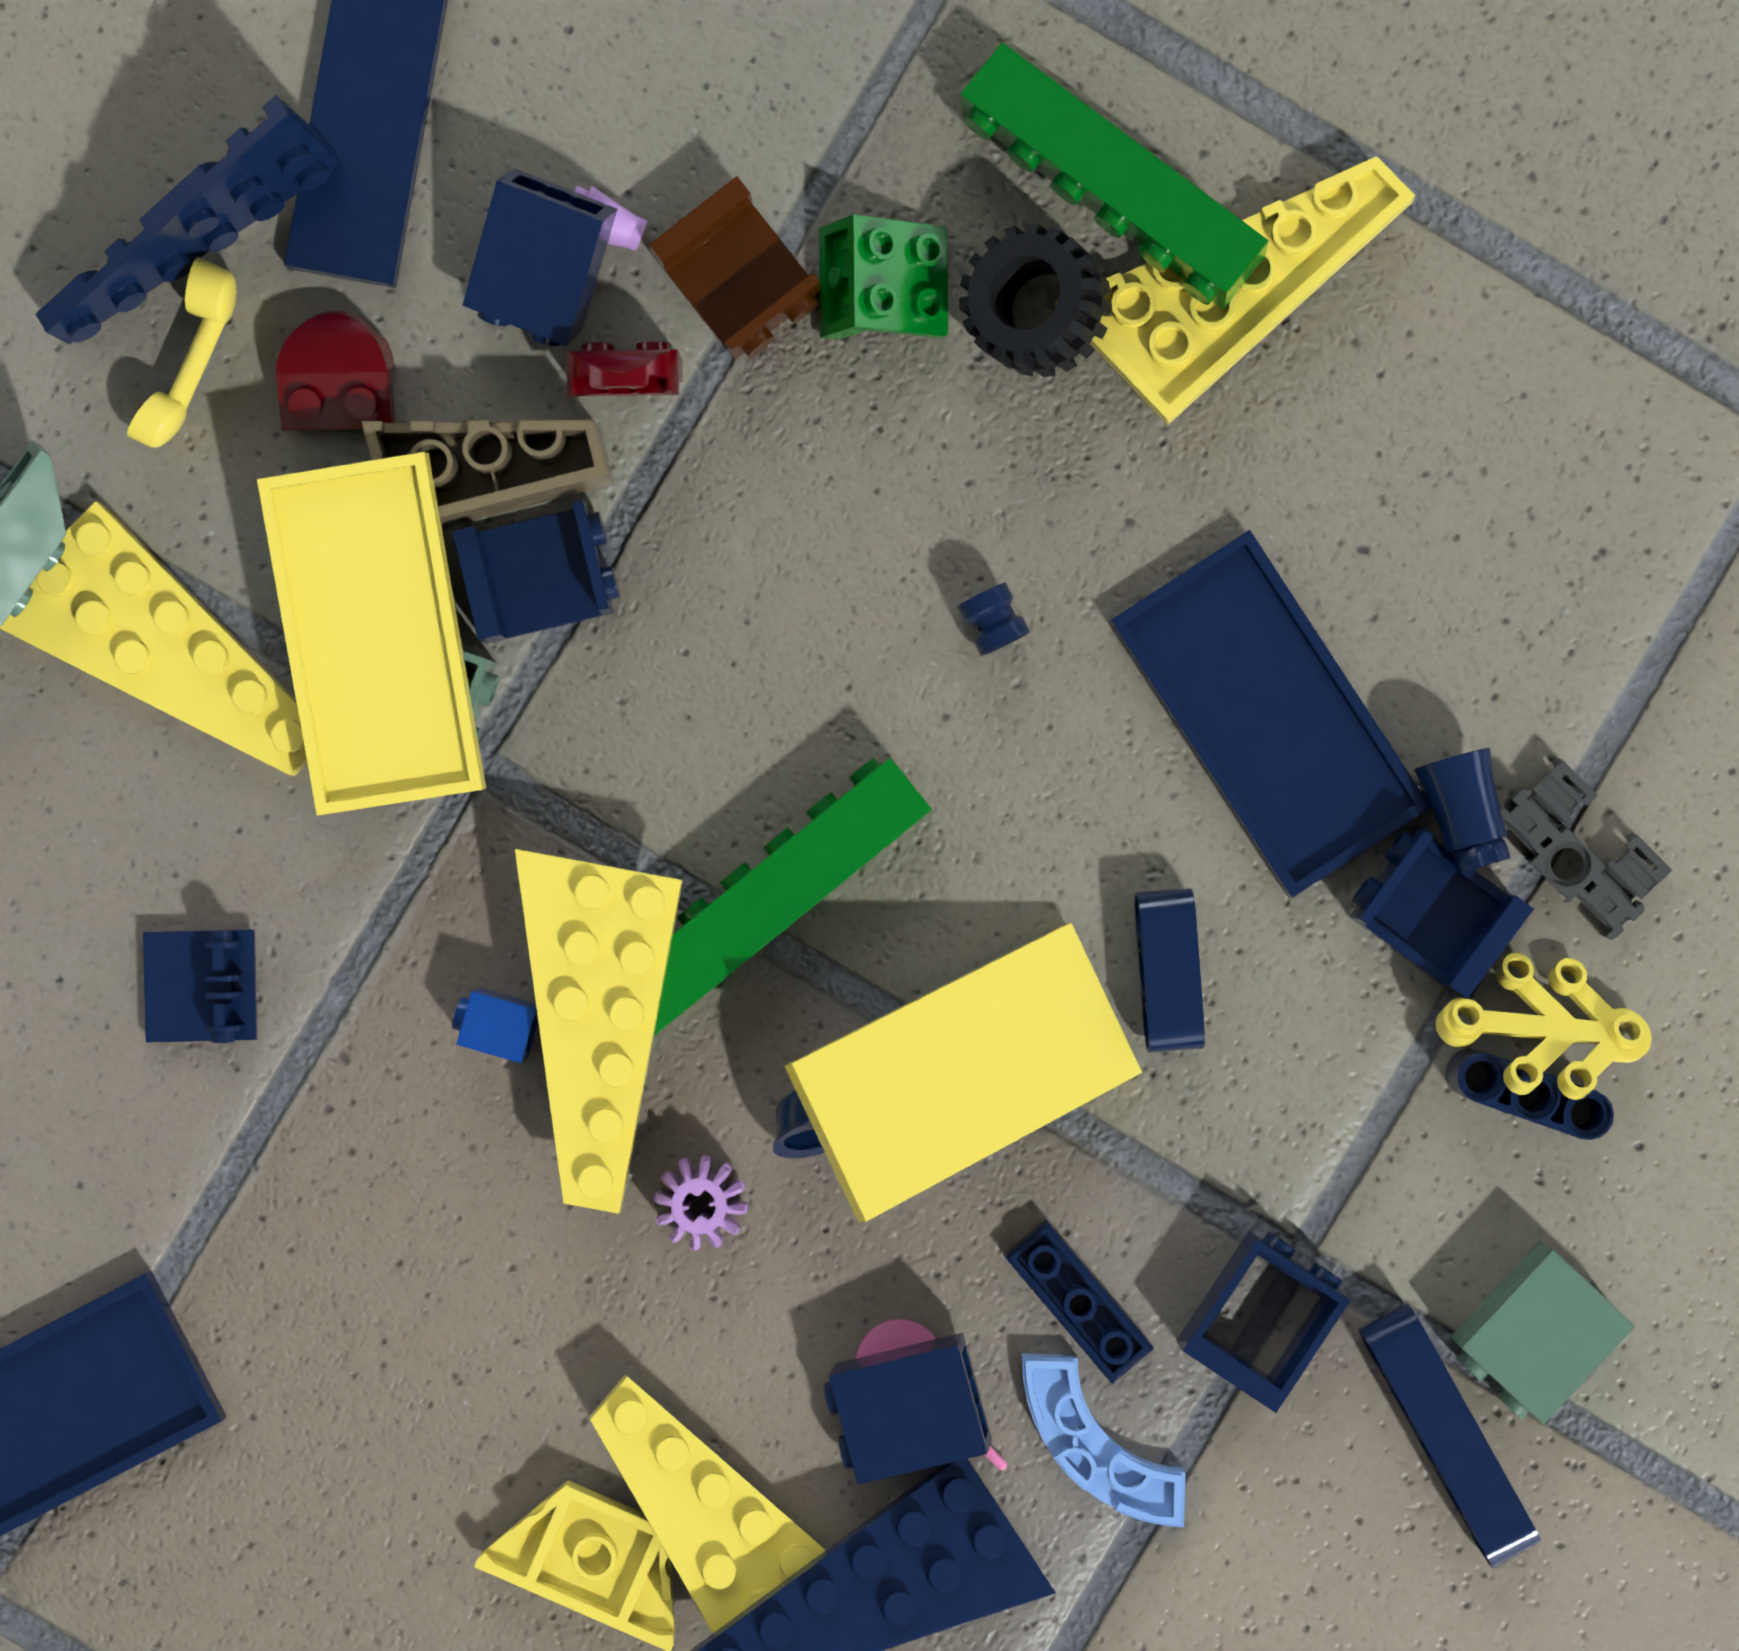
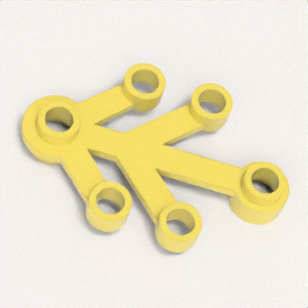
M1511 953L1498 964L1495 971L1496 979L1502 987L1514 991L1538 1015L1483 1010L1477 1002L1471 999L1456 998L1451 1000L1439 1012L1436 1018V1030L1440 1038L1450 1046L1457 1048L1470 1046L1481 1034L1542 1039L1543 1041L1529 1055L1516 1058L1504 1071L1503 1079L1505 1085L1510 1091L1519 1095H1526L1532 1092L1541 1083L1543 1072L1573 1043L1596 1045L1583 1061L1570 1063L1559 1073L1557 1078V1084L1562 1094L1570 1099L1579 1100L1596 1087L1597 1077L1613 1061L1630 1063L1639 1060L1648 1052L1652 1041L1651 1031L1646 1021L1632 1010L1626 1008L1613 1009L1586 983V968L1581 962L1573 958L1560 960L1549 972L1548 981L1555 992L1563 996H1569L1591 1020L1575 1019L1533 978V963L1527 956L1521 953ZM1508 966L1516 967L1521 972L1522 978H1516L1511 975ZM1561 971L1570 973L1575 983L1567 982L1562 977ZM1458 1012L1466 1015L1472 1025L1463 1023L1458 1016ZM1619 1028L1625 1030L1630 1036L1631 1040L1624 1038L1621 1035ZM1519 1068L1526 1071L1530 1077V1083L1519 1079L1516 1069ZM1571 1073L1581 1077L1584 1082V1088L1578 1087L1572 1082L1570 1078Z

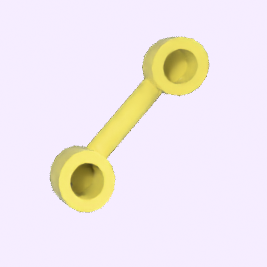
M196 257L187 279L185 308L188 313L201 318L202 321L169 394L161 391L156 392L144 402L128 427V438L150 448H157L169 442L180 430L186 419L189 403L224 325L232 317L236 305V280L230 270L201 257Z

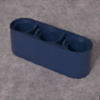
M1187 888L1136 892L1135 920L1143 1027L1147 1052L1203 1049L1205 1045V1027L1193 890Z
M1470 1048L1460 1050L1450 1058L1446 1066V1079L1448 1085L1455 1093L1479 1104L1580 1139L1593 1140L1607 1133L1613 1124L1614 1111L1612 1104L1605 1095L1592 1090L1584 1097L1591 1104V1116L1583 1125L1575 1126L1571 1119V1109L1578 1100H1573L1563 1095L1557 1084L1558 1077L1544 1072L1543 1079L1538 1085L1540 1090L1539 1098L1531 1107L1523 1108L1519 1103L1518 1094L1510 1091L1503 1079L1504 1071L1512 1061L1484 1051ZM1483 1061L1488 1071L1487 1080L1480 1088L1470 1090L1466 1085L1465 1073L1471 1064ZM1519 1068L1516 1069L1519 1079L1524 1082L1530 1080L1526 1071Z

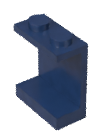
M583 500L572 502L573 509L483 531L478 530L475 526L452 531L479 641L489 644L614 613L611 600L620 598V592L613 566L603 567L598 546L607 544V538L599 511L590 513L588 505Z

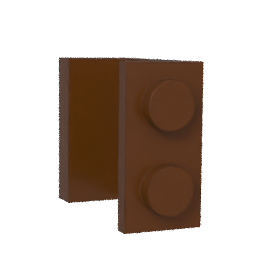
M738 176L649 244L655 260L734 360L743 353H746L749 358L755 356L775 338L771 331L787 319L792 324L800 321L818 305L815 297L820 294V281L814 273L810 275L806 273L752 203L751 193Z

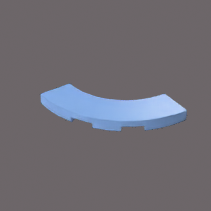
M1021 1353L1025 1395L1033 1421L1054 1460L1064 1472L1084 1491H1088L1097 1499L1110 1505L1122 1514L1158 1525L1184 1527V1468L1157 1464L1140 1458L1116 1443L1102 1429L1090 1412L1080 1386L1078 1358L1076 1355Z

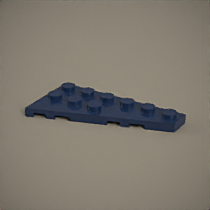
M275 95L262 107L267 118L252 132H248L246 128L241 127L226 140L229 148L225 157L219 162H206L198 165L139 219L144 227V230L128 243L125 239L118 238L104 251L108 257L106 265L99 271H86L77 275L35 314L46 333L67 344L82 342L93 337L100 331L101 323L118 312H127L140 306L147 298L146 293L163 282L178 280L189 273L196 257H202L210 251L217 252L229 247L238 239L240 231L255 221H265L276 216L284 208V202L302 190H313L324 184L330 178L331 171L342 164L332 146L281 98Z

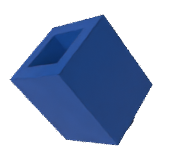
M483 988L472 990L469 999L461 997L455 1011L452 1029L460 1031L456 1045L522 1063L529 1057L538 1025L536 1004Z

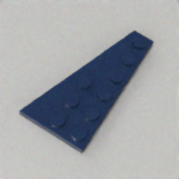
M968 1459L941 1465L690 1651H884L1056 1594V1592Z

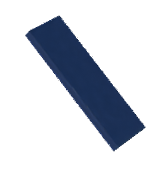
M448 0L331 1L309 126L332 146L342 164L331 171L330 178L324 184L313 190H302L296 195L284 262L288 269L391 288L397 287Z

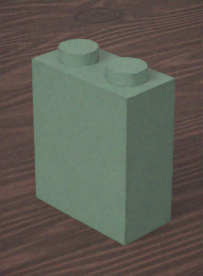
M1539 1241L1449 1338L1463 1350L1456 1359L1479 1381H1482L1489 1374L1503 1387L1497 1394V1397L1521 1420L1530 1412L1544 1425L1636 1326L1557 1252Z

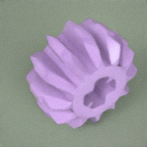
M704 1154L699 1163V1171L695 1172L692 1162L688 1157H684L678 1163L683 1179L668 1170L661 1176L663 1183L672 1191H656L653 1201L659 1205L671 1206V1208L658 1214L656 1222L658 1225H666L673 1221L677 1223L669 1236L673 1243H677L684 1232L687 1231L692 1233L689 1243L691 1250H699L702 1243V1234H707L710 1244L714 1248H718L723 1243L722 1234L718 1226L733 1235H736L740 1230L738 1221L729 1214L740 1215L747 1213L748 1203L743 1200L730 1199V1197L741 1193L746 1185L743 1180H735L727 1185L725 1184L724 1180L732 1170V1165L728 1162L721 1165L717 1174L710 1172L712 1164L711 1155ZM703 1191L710 1193L712 1199L709 1206H716L715 1210L710 1212L704 1208L698 1214L692 1212L689 1207L693 1199H687V1194L691 1193L699 1196Z

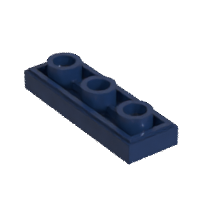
M1046 1219L1004 1254L1007 1261L1111 1384L1154 1349L1149 1340ZM1078 1294H1083L1089 1298L1087 1307L1079 1311L1070 1308L1071 1299Z

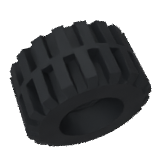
M1027 223L1026 233L1016 225L1004 229L1006 236L1004 240L1000 241L993 235L984 242L989 250L982 257L976 252L968 262L975 267L972 276L966 274L962 276L960 286L968 291V296L959 298V310L969 316L962 321L967 333L976 338L974 343L982 351L1009 369L1013 368L1020 374L1032 377L1035 371L1043 377L1055 376V367L1057 366L1067 372L1077 367L1074 357L1081 354L1088 358L1095 351L1089 345L1094 336L1103 340L1108 328L1100 323L1101 317H1111L1112 304L1104 298V295L1111 293L1109 281L1100 274L1103 269L1098 261L1063 231L1052 226L1047 231L1040 224ZM1056 274L1060 283V296L1053 313L1038 326L1029 329H1016L1012 317V308L1018 291L1026 282L1036 276Z

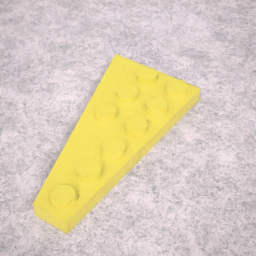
M1376 156L1316 183L1314 188L1283 202L1278 200L1263 207L1261 212L1242 221L1269 240L1265 258L1224 310L1213 301L1206 305L1192 297L1182 285L1185 280L1169 268L1162 272L1146 263L1122 275L1120 272L1106 278L1109 281L1111 293L1104 295V298L1112 304L1111 317L1102 316L1100 321L1108 329L1103 340L1094 336L1089 344L1164 423L1169 425L1411 205L1415 194Z
M95 501L66 530L67 534L62 540L65 543V549L55 566L49 571L42 569L30 585V588L33 589V594L27 606L18 616L13 617L9 615L3 625L0 626V629L290 776H295L307 764L296 699L102 503Z
M515 849L563 1204L619 1214L624 1198L683 880Z

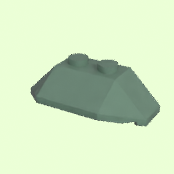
M31 440L22 456L0 485V626L3 625L9 615L16 617L24 610L33 594V589L30 588L32 582L42 569L45 571L51 570L65 549V543L62 540L67 533L52 459L49 453L33 440Z

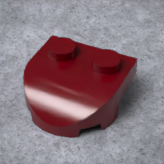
M345 311L322 312L300 324L284 342L276 363L281 430L363 429L362 421L396 423L391 368L395 364L391 348L385 337H380L371 326L363 321L361 316Z
M601 342L581 344V351H566L567 397L679 395V382H683V361L678 349H669V344L665 342L637 343L636 350H614L613 344Z

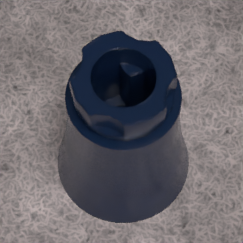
M1490 748L1463 753L1414 769L1438 822L1447 853L1453 852L1452 856L1457 873L1510 859L1508 847L1503 837L1508 835L1496 793Z

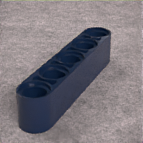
M1405 1303L1360 1328L1358 1331L1365 1346L1473 1540L1490 1567L1493 1569L1540 1543V1536L1428 1334L1409 1304Z

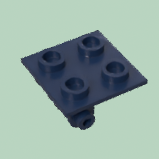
M255 929L143 932L146 1043L191 1041L231 1043L235 1042V1040H257Z

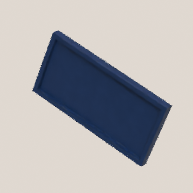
M1250 530L1109 621L1289 898L1295 897L1431 808Z
M152 1271L0 1348V1536L222 1422L227 1417Z

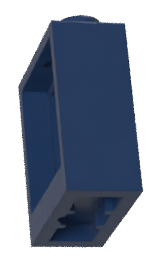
M1248 1231L1176 1341L1183 1352L1277 1413L1350 1303V1300L1338 1290L1342 1280L1316 1262L1313 1263L1309 1270L1291 1259L1296 1249L1268 1231L1265 1237L1261 1239L1251 1231ZM1257 1255L1321 1296L1269 1375L1206 1334Z

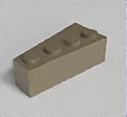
M476 420L456 423H435L434 421H410V423L362 421L371 461L420 452L429 453L442 528L615 484L603 435L595 420H521L520 422Z

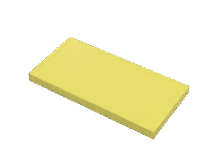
M420 452L257 479L316 815L485 789L486 783L429 453Z
M1072 922L1062 925L784 1065L858 1223L869 1221L1142 1073Z

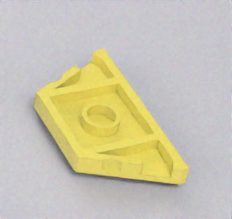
M567 1480L482 1551L474 1565L477 1569L665 1651L672 1650L675 1641L672 1567L668 1555L643 1512Z

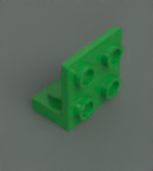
M852 214L819 228L820 338L840 340L865 331L932 338L947 336L948 265L947 230L945 227Z

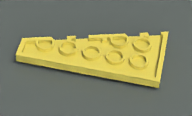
M623 1376L589 1416L590 1422L712 1633L826 1551L628 1376Z

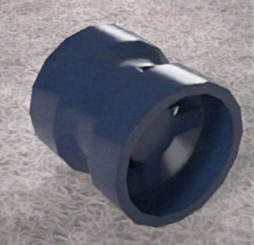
M1006 582L994 586L957 606L963 621L971 624L973 629H979L974 643L980 656L994 652L1030 633L1024 618L1016 615L1011 606L1014 597Z

